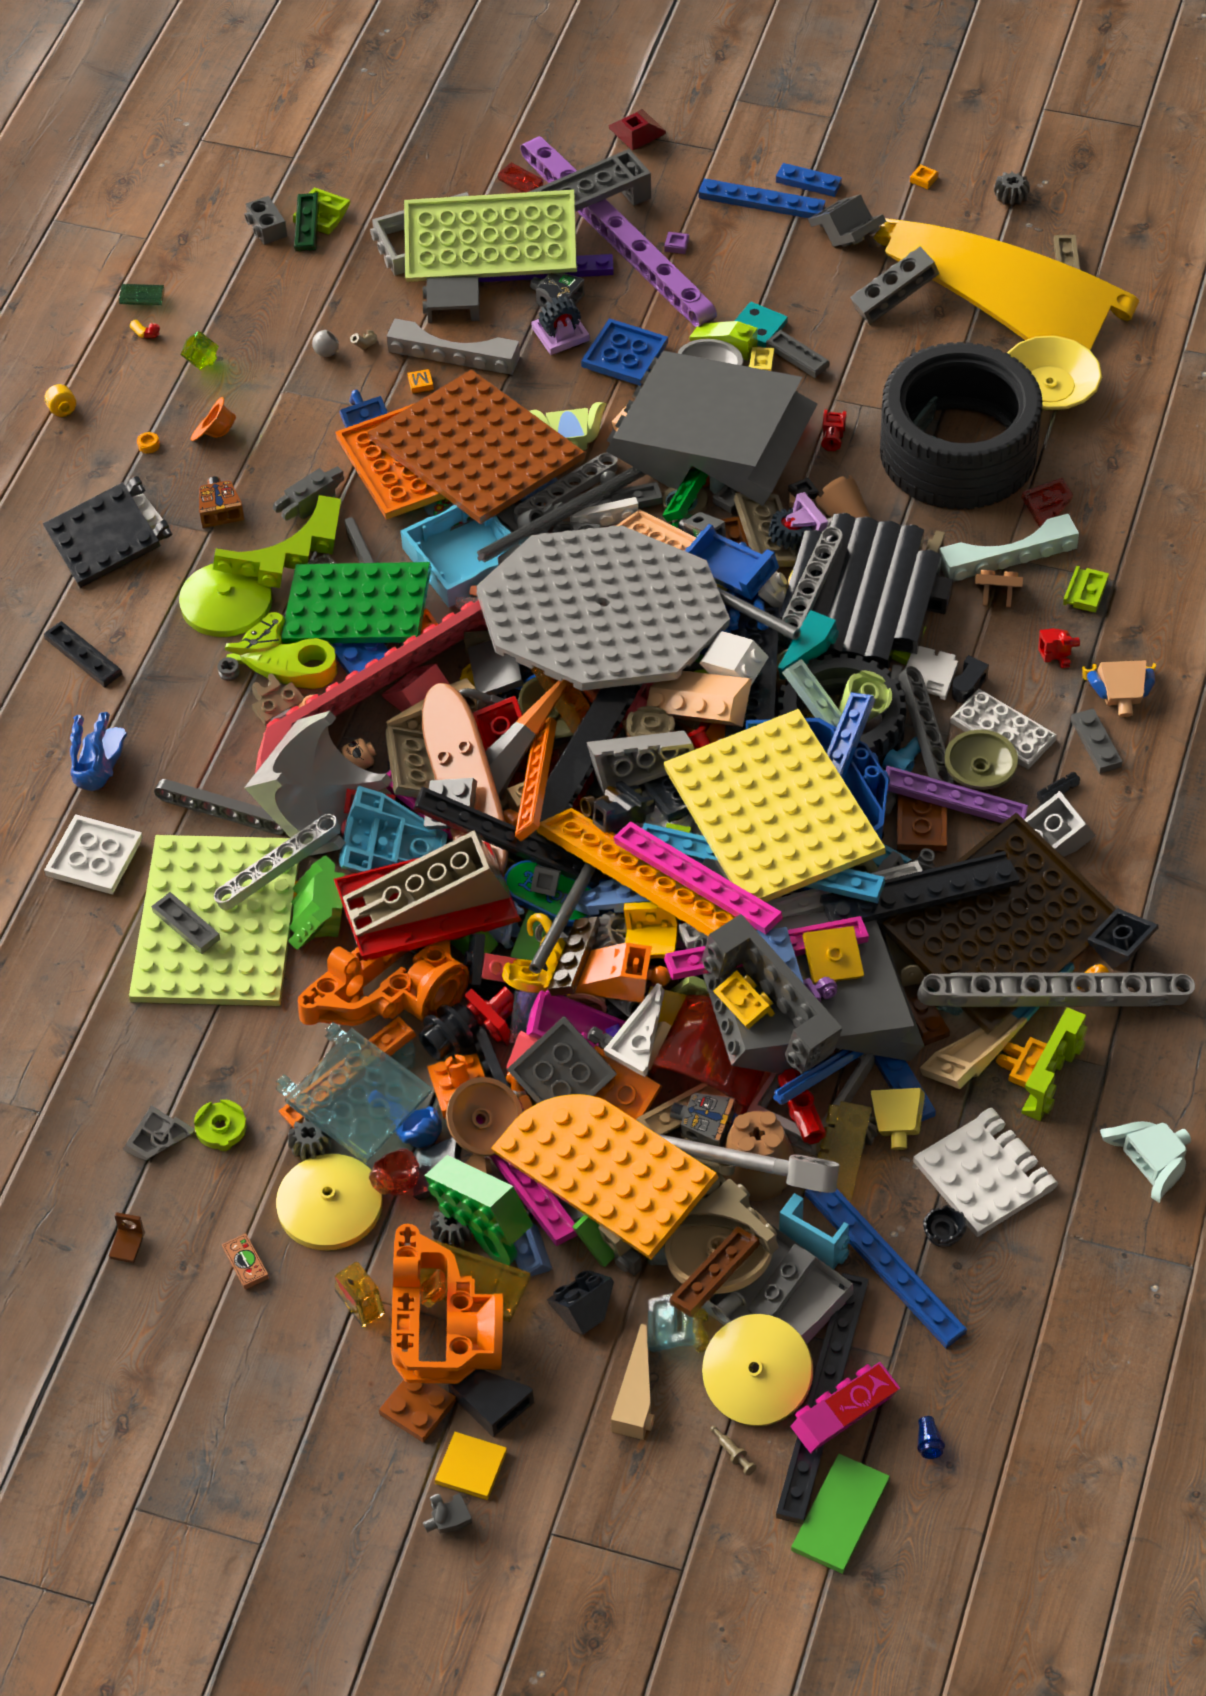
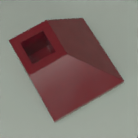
M643 109L609 125V129L632 151L666 134V130Z

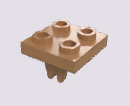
M981 570V574H976L975 584L984 585L983 605L987 606L989 585L1007 587L1006 607L1011 608L1012 588H1021L1023 577H1018V572L1005 571L1004 576L995 575L993 570Z

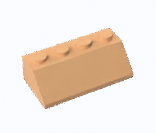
M682 671V675L676 680L654 682L650 687L647 706L661 708L666 711L669 717L672 716L675 719L743 727L752 679Z

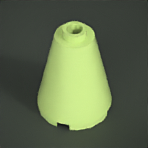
M864 670L857 674L854 673L847 681L839 710L843 713L851 692L873 695L875 703L867 720L868 722L889 707L892 701V691L884 684L885 680L883 677L874 672Z

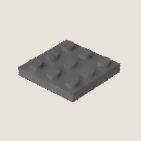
M565 1016L507 1068L508 1072L537 1104L563 1095L581 1094L595 1096L617 1075L615 1070Z

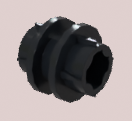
M459 1002L452 1007L442 1004L437 1008L438 1018L434 1015H427L423 1020L424 1029L418 1035L419 1040L428 1054L438 1061L446 1056H452V1059H455V1055L461 1054L460 1046L470 1048L474 1044L473 1034L475 1033L474 1030L479 1028L478 1022L471 1011Z

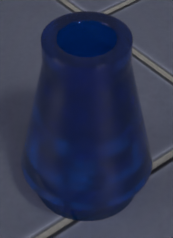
M923 1416L918 1420L917 1450L925 1459H936L943 1454L945 1443L935 1424V1419L932 1416Z

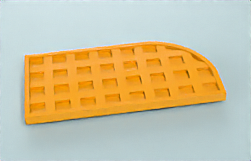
M563 1095L547 1099L530 1107L513 1121L491 1147L496 1155L651 1260L719 1178L716 1172L606 1100L590 1095Z

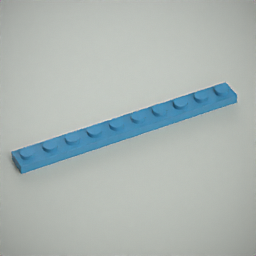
M644 823L642 827L645 831L699 863H703L705 858L717 860L704 836ZM846 869L805 887L878 903L885 884V877Z

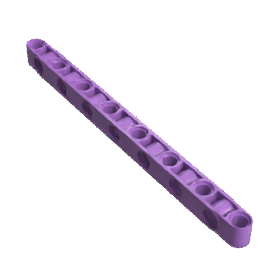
M540 136L520 146L524 159L548 183L577 171ZM606 199L577 211L695 327H699L717 317L714 305Z

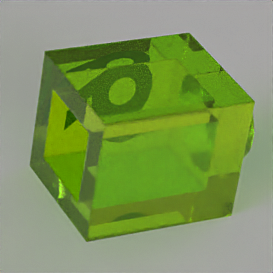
M197 331L186 339L180 355L201 370L215 362L219 346L202 332Z

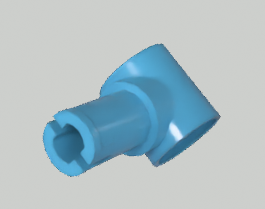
M914 737L904 748L898 751L890 750L884 758L882 768L886 769L887 766L911 772L914 767V758L921 752L917 737Z

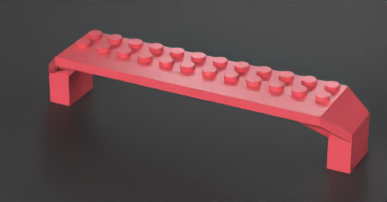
M479 600L475 603L473 601L466 603L461 608L462 611L457 614L453 612L442 619V623L437 626L435 624L428 626L422 635L418 637L415 635L411 636L404 642L402 647L398 649L396 647L391 648L384 654L385 657L382 659L371 660L362 671L358 672L355 670L345 678V681L340 684L338 682L333 683L320 696L318 694L313 695L306 701L307 704L302 707H293L286 713L287 716L282 719L275 718L266 725L267 728L258 752L255 773L297 720L331 711L336 717L414 668L464 639V632L488 630Z

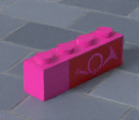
M881 1362L873 1367L869 1364L865 1365L856 1373L858 1377L852 1381L849 1377L836 1386V1392L830 1394L829 1391L825 1392L816 1399L815 1402L817 1404L810 1408L809 1405H806L795 1414L797 1419L790 1427L810 1454L891 1399L900 1389Z

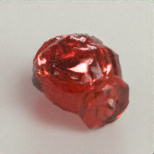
M400 1148L397 1151L384 1155L375 1162L373 1170L369 1174L372 1187L384 1195H405L418 1183L420 1176L418 1160L413 1152L406 1148Z

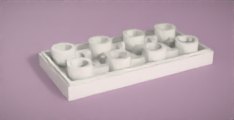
M980 689L950 718L951 724L965 732L983 729L994 731L1006 737L1017 751L1018 764L1026 769H1029L1057 738L1055 733Z

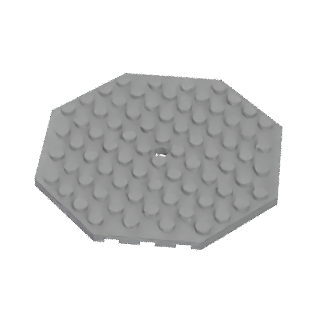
M623 525L531 535L477 585V596L495 653L502 656L508 654L515 657L516 662L531 669L538 667L545 671V675L559 681L563 679L574 683L573 687L582 691L676 680L682 675V670L686 666H690L700 656V652L713 643L717 634L729 627L730 622L707 560Z

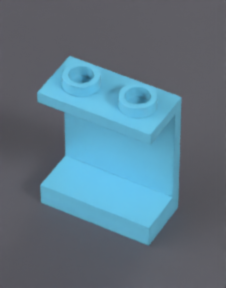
M794 1193L780 1211L779 1231L834 1270L838 1263L843 1264L849 1255V1224L844 1222L832 1238L803 1221V1198Z

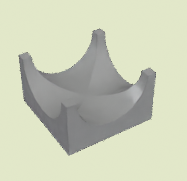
M331 711L297 720L244 787L290 838L326 814L334 815L341 826L342 822L349 815L344 813L347 788L357 789L358 786L379 791L388 787L392 781L387 774L372 773L358 767L339 752L328 732V726L336 719ZM334 823L327 824L323 830L330 829ZM337 835L308 856L339 850L346 842ZM313 837L305 839L303 844L310 843Z

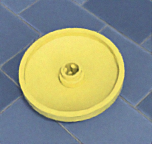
M341 1154L318 1155L314 1159L309 1158L299 1163L281 1182L276 1199L278 1217L285 1232L294 1241L305 1247L325 1251L351 1246L368 1235L378 1222L383 1204L381 1187L373 1171L363 1162Z
M764 1314L741 1316L724 1325L710 1341L703 1360L704 1386L713 1404L730 1419L750 1426L775 1424L792 1415L806 1399L813 1378L811 1353L802 1336L785 1321ZM754 1363L759 1365V1370L756 1373H752L753 1369L751 1367Z

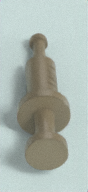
M715 1425L711 1426L710 1429L718 1436L720 1445L731 1456L730 1461L733 1464L740 1463L744 1467L743 1472L746 1475H751L757 1466L755 1463H749L745 1459L747 1451L744 1448L739 1449L727 1435H722Z

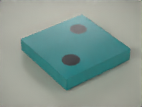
M750 301L734 321L758 328L757 345L767 348L766 341L783 329L788 322V316Z

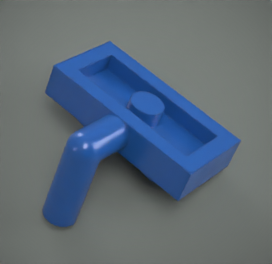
M353 390L349 402L352 406L339 411L345 428L388 413L381 396L363 401L359 390Z

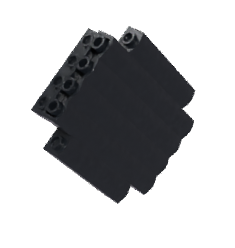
M848 513L834 514L830 527H836L842 531V546L812 611L836 620L839 634L835 643H831L827 651L816 659L824 660V655L830 654L832 658H840V654H848L847 658L856 659L858 655L864 657V661L870 663L872 660L879 663V669L881 670L885 668L889 670L894 650L913 654L918 653L941 569V554L933 550H922L924 529L917 525H899L894 521L879 522L871 517L856 518ZM819 530L804 532L779 615L781 620L822 534ZM831 535L828 536L826 540L829 542L837 541L838 538L836 536ZM820 553L818 557L827 559L830 555L828 553ZM813 570L810 572V574L812 576L817 577L820 576L822 572L819 570ZM807 587L804 588L802 592L805 594H811L814 592V590L812 588ZM797 605L793 609L795 611L801 612L804 611L806 607L803 605ZM788 623L796 628L798 627L795 623Z

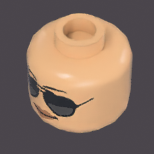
M361 738L344 745L341 753L353 764L364 770L374 765L373 756L377 755L372 743L366 744Z

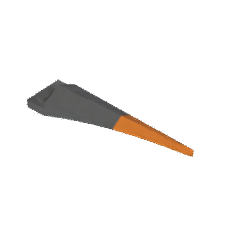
M565 679L562 681L558 680L485 751L500 800L529 747L570 681Z

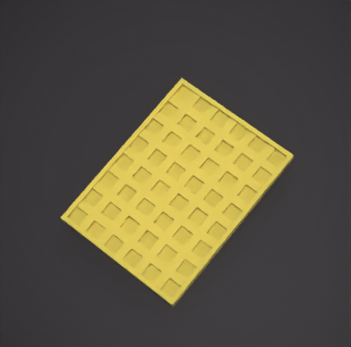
M799 709L664 762V769L728 879L764 902L886 854L885 846Z

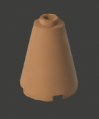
M850 475L849 479L842 476L833 480L822 489L824 494L821 498L819 495L816 497L815 503L818 508L830 518L838 513H848L856 518L870 517L858 485Z

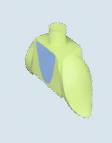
M603 402L594 403L589 410V414L588 408L548 412L546 417L538 410H530L529 412L584 451L588 448V443L594 441L599 434L602 415L607 404Z

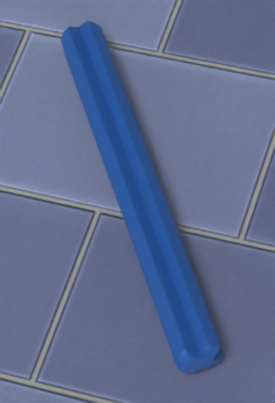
M845 1049L838 1051L775 1090L774 1100L781 1105L785 1104L864 1053Z

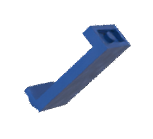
M708 524L698 534V537L692 544L685 549V552L707 560L716 584L751 600L779 568L773 551L767 549L763 554H760L718 535L711 524Z

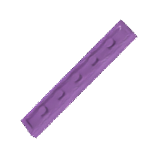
M887 766L885 769L890 779L887 791L1004 823L1016 812L1023 819L1026 818L1028 808L1026 804Z

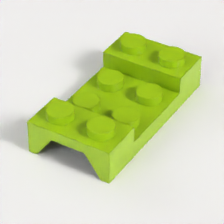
M1068 1007L1066 1008L1025 1084V1089L1031 1094L1021 1111L1022 1114L1041 1121L1044 1113H1050L1055 1101L1052 1097L1057 1085L1053 1084L1056 1069L1060 1071L1065 1060L1072 1062L1075 1055H1080L1085 1046V1040L1083 1039L1088 1029L1085 1026V1014Z

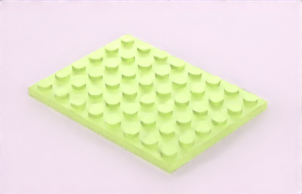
M155 836L129 993L130 1002L280 1006L290 936L289 926L291 925L293 913L291 901L293 900L294 890L292 888L295 886V881H297L299 862L232 909L222 910L214 899V893L219 887L290 838ZM293 851L285 853L282 858L290 857ZM273 866L265 867L262 872L270 871ZM250 879L245 881L242 884V887H246L249 884H251L252 880ZM171 892L220 934V940L201 954L154 914L151 906ZM232 894L225 895L221 901L228 900Z

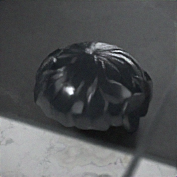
M945 1205L942 1209L931 1210L925 1216L923 1230L929 1241L938 1247L952 1246L965 1234L967 1230L966 1218L963 1212L955 1211L954 1208Z

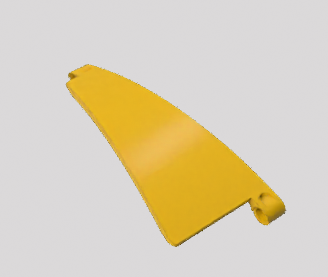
M886 219V222L880 225L881 229L873 237L878 243L887 246L885 249L886 254L898 262L921 246L934 260L939 271V275L933 278V281L969 301L1024 340L1040 336H1058L1074 340L1091 350L1109 310L1119 319L1128 321L1132 319L1139 304V299L1135 295L1082 270L1041 254L976 234L930 224Z

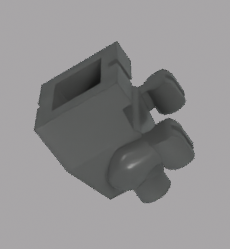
M460 1493L454 1495L453 1500L449 1503H444L440 1494L430 1497L433 1510L431 1512L432 1518L423 1522L427 1533L436 1528L440 1534L453 1532L472 1524V1518Z

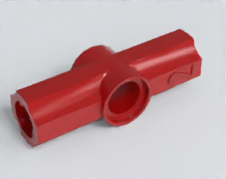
M793 1068L785 1070L778 1076V1083L782 1087L801 1074ZM805 1090L787 1102L790 1108V1118L796 1122L804 1143L812 1145L819 1143L821 1139L826 1137V1131L814 1106V1096L810 1091Z

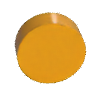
M153 432L141 434L137 438L138 449L146 454L157 451L160 447L158 435Z

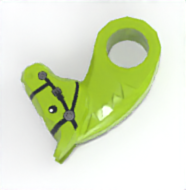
M277 612L269 613L259 624L248 630L241 642L228 643L225 646V650L232 653L227 654V657L236 659L238 664H245L268 678L269 674H273L279 683L287 685L292 682L295 687L316 689L328 685L337 675L335 649L327 641L314 638L291 644H282L281 636L285 618ZM310 660L324 662L317 667H306L303 665Z

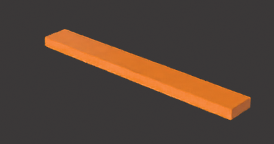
M552 717L546 719L531 744L515 837L520 841H523L532 834L540 825L557 722Z

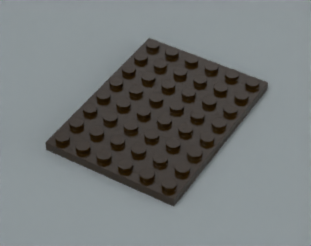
M1016 812L955 863L1005 851L1007 859L1011 861L1020 879L1017 886L890 916L882 922L880 928L927 975L951 973H1059L1090 947L1087 939L1116 908ZM977 987L979 991L986 992L983 988ZM1027 987L1029 991L1036 992L1033 988ZM1019 1007L961 1008L989 1034Z

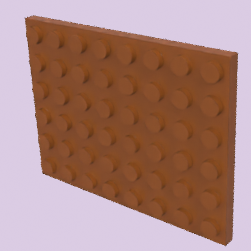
M469 370L368 432V437L373 443L479 524L484 523L585 459V451L473 370Z

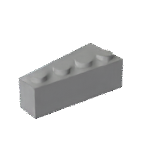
M685 731L587 742L597 782L604 795L608 786L616 787V782L619 781L632 786L668 775L664 769V762L694 750L693 743Z

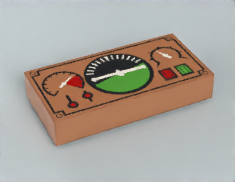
M246 1233L222 1244V1248L244 1290L269 1279L268 1273Z

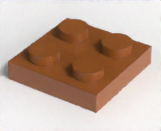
M403 1379L380 1407L379 1414L424 1443L454 1406L456 1396L435 1383H407Z

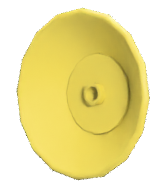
M1058 336L1034 337L1018 343L1007 352L1011 357L1018 359L1019 363L1022 362L1036 378L1041 389L1042 409L1044 410L1069 409L1085 403L1097 392L1102 380L1100 362L1088 348L1071 339Z

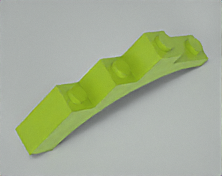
M319 495L314 513L304 527L292 537L274 546L245 552L216 548L213 570L258 577L257 584L280 588L283 569L290 568L295 570L296 564H308L310 551L333 554L341 499Z

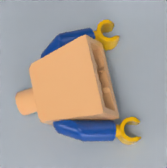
M1146 660L1101 662L1098 672L1096 664H1092L1091 670H1087L1083 666L1082 676L1084 680L1089 681L1099 697L1105 699L1107 705H1118L1119 717H1130L1133 715L1132 705L1140 704L1142 699L1149 695L1155 684L1156 664L1153 663L1152 667H1147Z

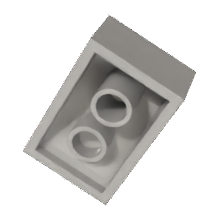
M1060 791L1024 819L1062 857L1076 852L1096 836Z

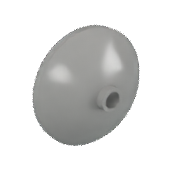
M716 339L694 340L683 345L678 351V354L742 365L743 363L742 354L736 347Z

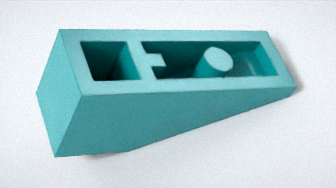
M812 610L809 611L800 627V637L792 641L778 666L780 679L785 680L786 677L782 672L802 659L807 665L809 660L817 658L827 651L831 643H835L839 634L836 620Z

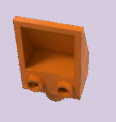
M622 943L591 950L575 993L642 1003L647 980H651L654 985L658 983L665 986L669 983L671 976L668 969L663 966L649 970L652 946Z

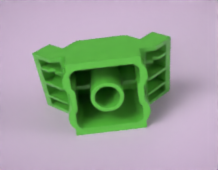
M326 855L312 864L311 868L305 872L304 876L292 888L297 893V896L291 901L293 905V921L289 928L294 932V935L288 942L297 950L315 937H338L343 904L334 879L343 877L344 873L335 872V863Z

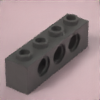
M920 246L898 263L892 265L883 274L874 278L872 282L858 290L850 298L857 312L870 325L939 275V271L934 260Z

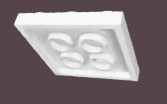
M75 814L44 870L45 875L113 895L143 839L142 832Z

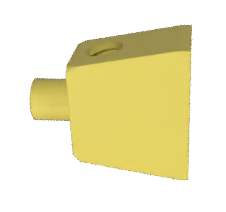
M921 1088L871 1090L879 1133L882 1136H891V1149H907V1135H917L920 1132L925 1093Z

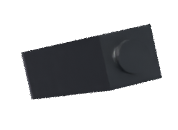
M482 1369L474 1370L460 1383L448 1384L449 1393L456 1396V1401L492 1437H495L534 1403L533 1390L529 1386Z

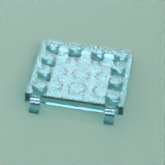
M332 1022L326 1029L328 1033L325 1037L332 1043L337 1044L298 1085L283 1074L276 1081L278 1084L276 1090L286 1096L285 1103L366 1164L431 1094L432 1087L353 1028L346 1033L336 1023Z

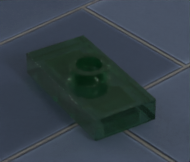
M122 284L119 304L162 306L165 293L164 285Z

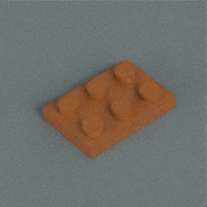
M897 794V850L922 851L923 849H930L932 851H946L947 808Z

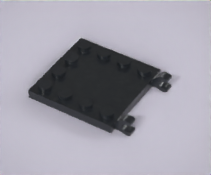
M138 476L130 479L127 486L122 482L43 523L45 530L79 588L161 546L160 540L173 535L166 520L158 522L152 530L132 498L146 491Z

